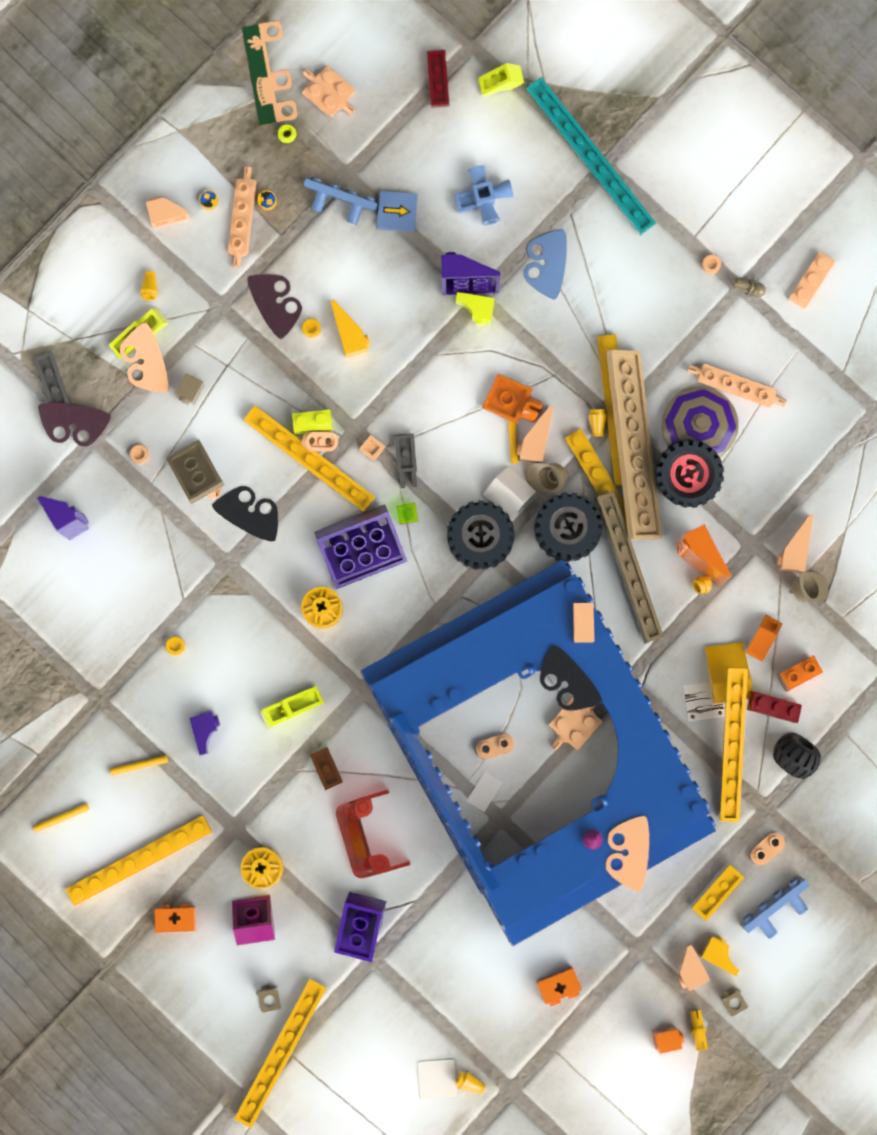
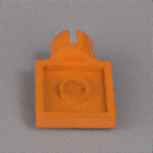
M498 374L482 409L517 424L523 418L530 422H536L539 418L538 414L542 412L543 403L531 396L532 388Z

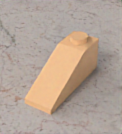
M554 406L548 407L525 436L523 444L519 443L517 455H520V461L542 463Z
M813 515L806 517L783 549L782 554L779 553L777 565H780L779 570L794 573L805 572Z

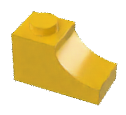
M716 935L715 938L710 936L700 957L737 976L740 970L733 965L729 958L728 949L730 946L726 944L727 940L719 935Z

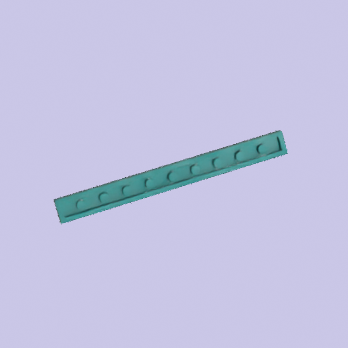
M540 77L529 85L526 91L641 236L656 225L654 219L543 78Z

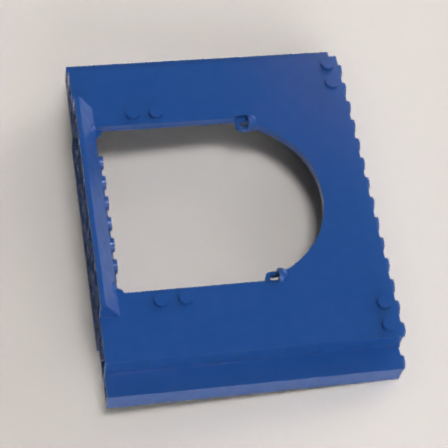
M564 560L360 671L384 714L394 738L480 894H483L511 946L517 945L622 885L606 869V862L610 855L620 853L623 856H627L629 853L627 849L618 851L609 845V833L616 826L637 817L645 816L647 818L649 827L647 870L716 831L714 828L716 826L715 821L711 816L708 817L710 806L707 800L701 798L699 794L700 788L696 781L692 782L688 766L685 763L682 764L679 759L681 757L679 750L670 743V734L661 727L660 723L662 721L659 715L652 711L650 707L652 703L649 697L643 695L640 681L637 678L634 679L631 673L633 671L631 665L622 658V649L613 642L612 638L614 636L609 627L606 628L602 622L604 618L599 610H595L594 606V642L574 643L573 603L594 604V600L590 594H586L583 588L585 584L581 577L577 578L576 574L572 575L573 570L569 563H565ZM554 645L562 649L576 662L600 693L601 703L607 710L616 732L618 755L615 773L606 793L591 801L593 811L503 862L494 865V863L486 862L479 850L481 846L476 836L472 837L469 831L472 828L466 818L462 819L460 815L462 810L458 802L452 801L450 797L452 792L448 784L444 785L440 779L443 777L438 767L434 768L431 763L433 760L431 753L428 749L424 750L417 737L420 732L418 727L516 673L521 679H527L535 672H541L545 657L551 646ZM528 669L529 673L523 676L522 672ZM601 800L602 804L596 806L595 802ZM595 829L602 834L603 842L599 848L589 849L584 845L583 836L588 830ZM621 833L614 834L612 838L613 843L617 846L622 845L625 841L624 835ZM614 858L610 863L611 868L615 871L621 870L623 867L622 860Z

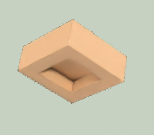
M370 435L359 448V451L374 462L386 446Z

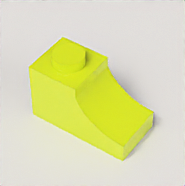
M505 63L478 77L481 92L484 96L503 90H511L524 83L520 65Z
M457 292L456 304L462 305L469 310L472 315V321L476 325L486 326L491 324L495 298Z

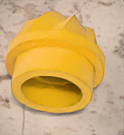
M698 576L692 583L697 594H707L712 587V581L708 576Z

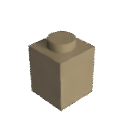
M186 373L176 391V395L179 397L178 400L186 405H189V403L195 405L205 386L204 382Z

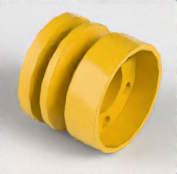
M316 587L308 591L303 597L301 604L302 614L306 621L314 628L321 630L330 629L340 621L343 614V605L337 593L332 589ZM325 603L327 609L319 612L317 605Z
M267 847L255 848L249 851L243 857L240 865L244 881L257 889L268 888L276 884L284 871L281 856L275 850ZM259 863L266 865L263 874L261 871H257L256 867H259Z

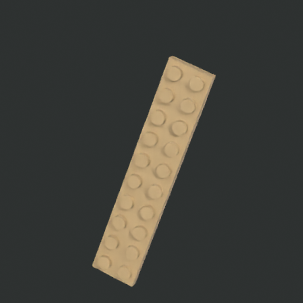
M609 350L606 351L628 538L629 540L662 539L640 351Z

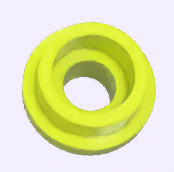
M285 124L279 128L278 138L281 142L291 143L295 140L297 134L292 125ZM290 132L291 135L289 137H285L284 133Z

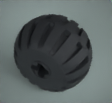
M795 733L782 736L776 742L773 750V758L777 765L786 773L799 779L811 776L820 765L821 754L817 747L803 736Z

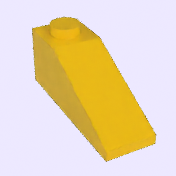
M334 299L330 300L346 358L368 352L367 346H370L368 335L363 334L362 329Z

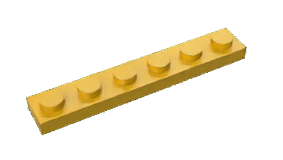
M579 429L565 437V441L597 495L601 496L614 491L627 528L624 500L583 430Z

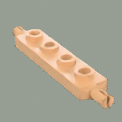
M244 167L243 178L236 179L228 253L234 256L233 267L238 268L241 267V257L248 255L256 190V181L251 178V167Z
M704 364L701 368L689 365L691 369H688L687 372L698 375V382L767 407H771L773 403L784 407L785 403L778 400L787 401V399L776 396V389L707 364Z

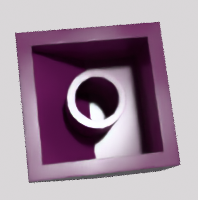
M270 895L232 901L233 932L236 945L275 940V925Z

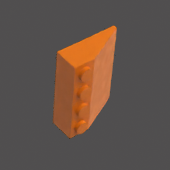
M705 524L684 534L676 543L677 547H675L678 556L680 558L683 557L687 563L705 576H708L719 586L732 577Z

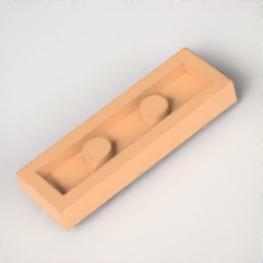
M819 251L789 300L805 309L832 268L835 260Z

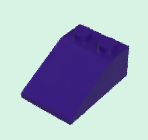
M349 891L344 903L334 953L372 962L387 901Z

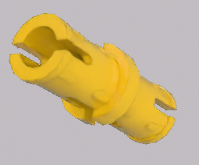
M702 1010L689 1011L692 1024L691 1033L694 1035L696 1051L708 1049L705 1035L707 1030L703 1024Z

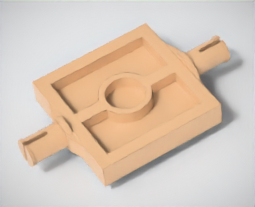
M328 65L317 75H314L308 68L303 72L302 75L310 80V83L302 91V94L331 118L341 109H344L349 115L355 112V109L348 104L349 98L355 93V88Z
M573 696L565 705L572 704L574 700ZM595 706L570 711L561 709L548 724L558 736L551 746L557 750L565 742L578 751L603 722L594 714L592 709Z

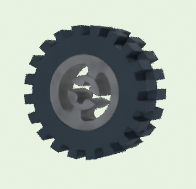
M565 492L559 496L554 495L538 511L534 525L535 538L539 542L541 550H544L549 557H554V560H564V562L579 561L581 558L587 557L596 548L603 530V521L600 518L601 513L599 509L596 510L595 504L592 501L586 500L587 497L583 495L580 497L577 496V493L573 492L572 494ZM563 514L575 515L577 519L567 517L566 522L569 525H573L572 532L574 534L578 525H582L581 535L573 540L561 538L560 535L569 537L572 533L569 529H564L566 525L564 520L561 521L559 529L555 528V521L559 516Z
M478 500L476 503H473V501L469 502L468 505L461 506L453 514L449 522L447 541L450 551L455 556V559L463 563V566L467 568L468 566L474 570L494 568L500 562H503L511 552L515 537L514 525L510 520L509 514L505 513L501 506L498 505L497 507L493 502L489 501V503H486L484 500ZM486 522L493 528L490 531L486 526L482 525V532L486 534L483 536V544L492 537L494 540L491 545L485 548H477L471 545L469 539H473L475 543L480 544L479 536L475 535L478 534L479 527L476 526L472 532L468 531L472 524Z

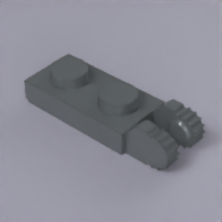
M414 433L395 435L398 474H400L401 488L406 486L404 473H412L411 484L413 487H417Z

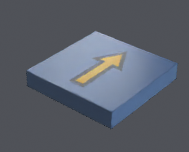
M380 191L377 229L415 232L418 194Z

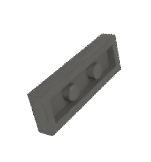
M50 351L33 357L49 403L71 404L53 352Z

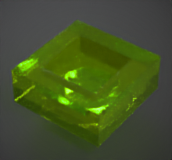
M415 503L397 505L400 525L418 522Z

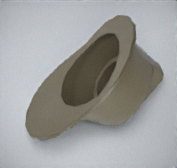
M533 463L526 470L528 484L534 490L540 492H561L569 476V473L557 463Z
M802 572L793 581L792 589L789 590V593L794 594L800 602H821L827 599L829 590L825 579L820 574Z

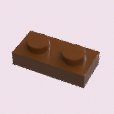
M328 747L310 754L325 790L343 783Z

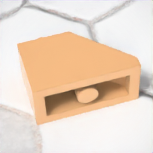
M153 197L150 201L146 202L153 228L190 219L187 210L164 197Z
M686 945L678 971L681 977L678 980L683 989L687 988L691 991L708 982L710 978L692 945Z

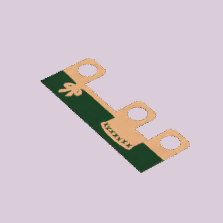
M273 21L242 27L259 125L297 118V109L294 101L276 103L274 91L290 88L292 86L291 76L288 70L270 71L265 42L279 40L283 37L281 23ZM271 25L279 29V33L275 37H270L267 34V28ZM280 74L288 78V82L284 86H279L276 83V77ZM283 106H292L293 114L288 117L284 116L281 112Z

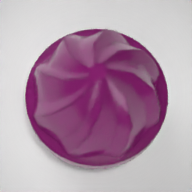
M591 829L584 834L583 843L587 848L597 849L602 845L603 837L598 830Z

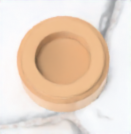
M714 254L705 256L702 261V269L707 274H715L721 267L720 258Z
M138 444L131 448L129 455L134 463L143 464L149 459V451L144 445Z

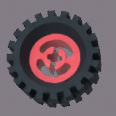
M679 440L674 444H670L660 454L661 456L656 463V482L662 494L673 504L685 508H696L698 505L707 504V501L710 499L713 500L716 497L715 494L721 490V483L724 481V466H722V460L717 455V452L709 445L698 440ZM688 459H691L701 464L703 475L700 481H697V470L692 472L693 476L691 478L685 476L683 478L684 481L692 482V485L688 487L678 483L675 471L677 466L681 465L680 475L683 476L686 474L687 468L690 470L695 469L694 465L686 463Z

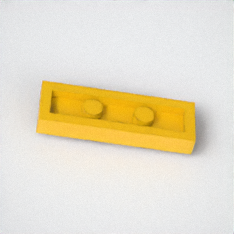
M729 864L691 909L707 921L745 877Z

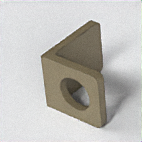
M272 984L260 986L261 990H258L256 995H259L261 1011L264 1013L279 1010L281 1005L277 987H272ZM268 995L275 998V1005L272 1007H268L264 1003V999Z
M733 987L724 991V995L720 997L732 1017L748 1008L740 994V989H734ZM738 998L741 1005L738 1009L734 1010L730 1007L729 1003L731 999Z

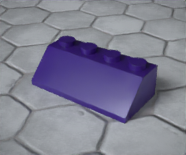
M43 496L37 497L55 530L68 540L89 529L87 526L89 520L86 515L74 505L71 506L67 502Z

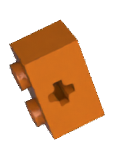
M813 655L777 674L787 692L818 676L823 671Z
M191 903L179 904L177 908H172L171 904H161L160 908L155 909V933L197 930L196 907H191ZM175 913L177 916H180V920H177V923L171 919V916Z
M573 967L536 981L545 1004H550V1006L561 1003L560 999L564 997L574 998L580 995L579 991L582 990ZM557 983L565 984L563 992L554 990L557 987Z
M675 1026L651 1031L656 1051L659 1054L683 1049L682 1044L685 1043L683 1033Z

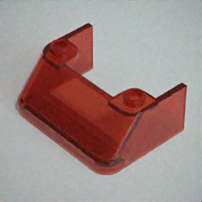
M389 789L340 804L336 809L337 821L352 872L359 879L411 865V862L407 861L391 866L389 859L385 855L377 854L371 856L360 818L371 814L373 810L371 799L390 794Z

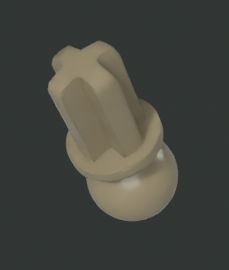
M735 278L732 284L734 289L743 291L746 295L752 294L756 298L762 297L766 292V288L762 283L754 284L753 280L746 281Z

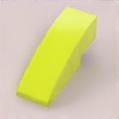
M150 309L141 319L134 321L109 344L120 360L123 359L120 354L121 344L138 326L147 323L152 329L153 334L156 335L169 324L158 309ZM127 346L124 353L127 356L136 349L133 346Z
M314 686L264 708L260 713L269 729L324 704V701L317 686Z

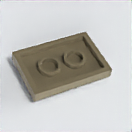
M200 440L166 458L191 504L224 486L221 477Z

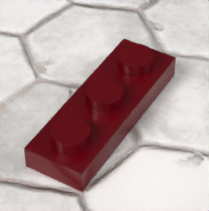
M445 50L427 51L431 108L450 107Z
M751 691L747 706L749 711L798 724L802 708L801 704Z

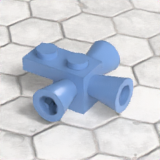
M485 165L470 168L467 172L474 184L472 185V190L454 194L458 213L461 214L481 208L482 225L495 224L500 221L493 206L495 205L496 198L514 197L510 180L508 179L492 187L491 181L486 182Z

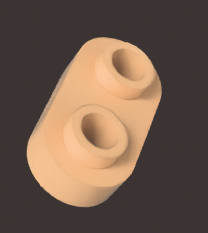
M308 431L302 437V445L310 451H333L338 445V437L329 431Z
M507 734L484 739L477 744L476 753L482 759L506 754L513 749L514 741ZM502 740H506L508 742L507 747L501 746L500 743ZM483 746L489 747L488 753L482 751Z
M770 833L762 839L750 852L752 862L757 865H764L783 849L785 845L783 836L779 833ZM773 839L778 840L777 846L772 845ZM759 852L764 853V857L762 859H759L757 857V854Z

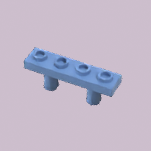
M314 177L311 180L305 179L303 185L315 191L316 195L311 209L317 212H322L326 198L329 196L350 203L352 206L346 221L357 225L362 209L365 208L376 212L379 206L375 203L376 199L365 196L363 199L357 196V192L348 189L346 192L339 190V186L329 183V186L322 184V180Z
M801 876L793 878L785 889L776 891L772 899L768 902H762L755 912L745 915L742 918V922L739 923L740 926L747 933L759 926L768 939L774 937L777 931L768 918L788 902H790L799 915L805 913L808 907L799 894L810 885Z

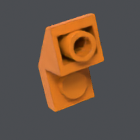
M765 615L746 653L763 662L783 623Z

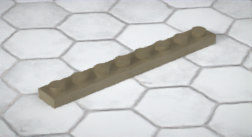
M613 491L598 496L594 499L601 513L600 516L644 644L662 638L664 636L633 545L628 538V531L615 493Z

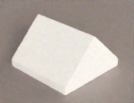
M507 467L493 480L483 493V496L490 502H493L495 506H501L503 511L509 514L510 520H512L537 491L510 467Z

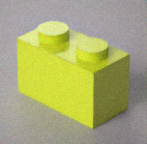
M330 409L292 414L295 436L304 435L308 431L333 432Z

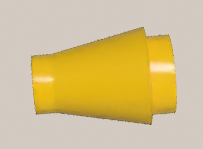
M146 271L144 273L140 289L141 298L144 300H155L159 294L156 273L154 271Z
M605 409L590 410L588 417L592 436H604L607 416Z
M460 1071L455 1081V1085L459 1089L480 1095L486 1086L485 1083L478 1080L468 1071Z

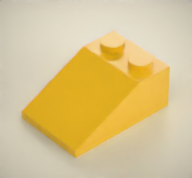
M743 642L705 647L713 704H721L726 701L727 667L748 668L746 700H749L753 688Z

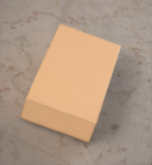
M573 603L574 643L594 642L593 603Z

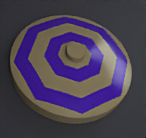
M693 387L678 393L669 402L662 417V433L668 446L679 440H698L709 445L721 457L732 447L738 434L739 422L733 404L725 395L708 387ZM688 459V460H687V461H689V462L699 463V462L696 461V460H691V459Z

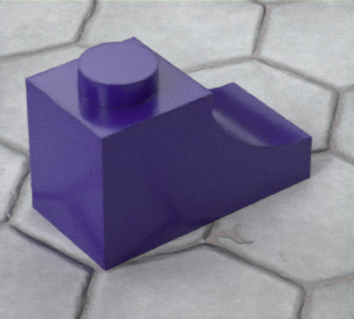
M214 712L189 718L200 756L209 754V740L214 732L219 731L218 726H221L219 717L214 715Z

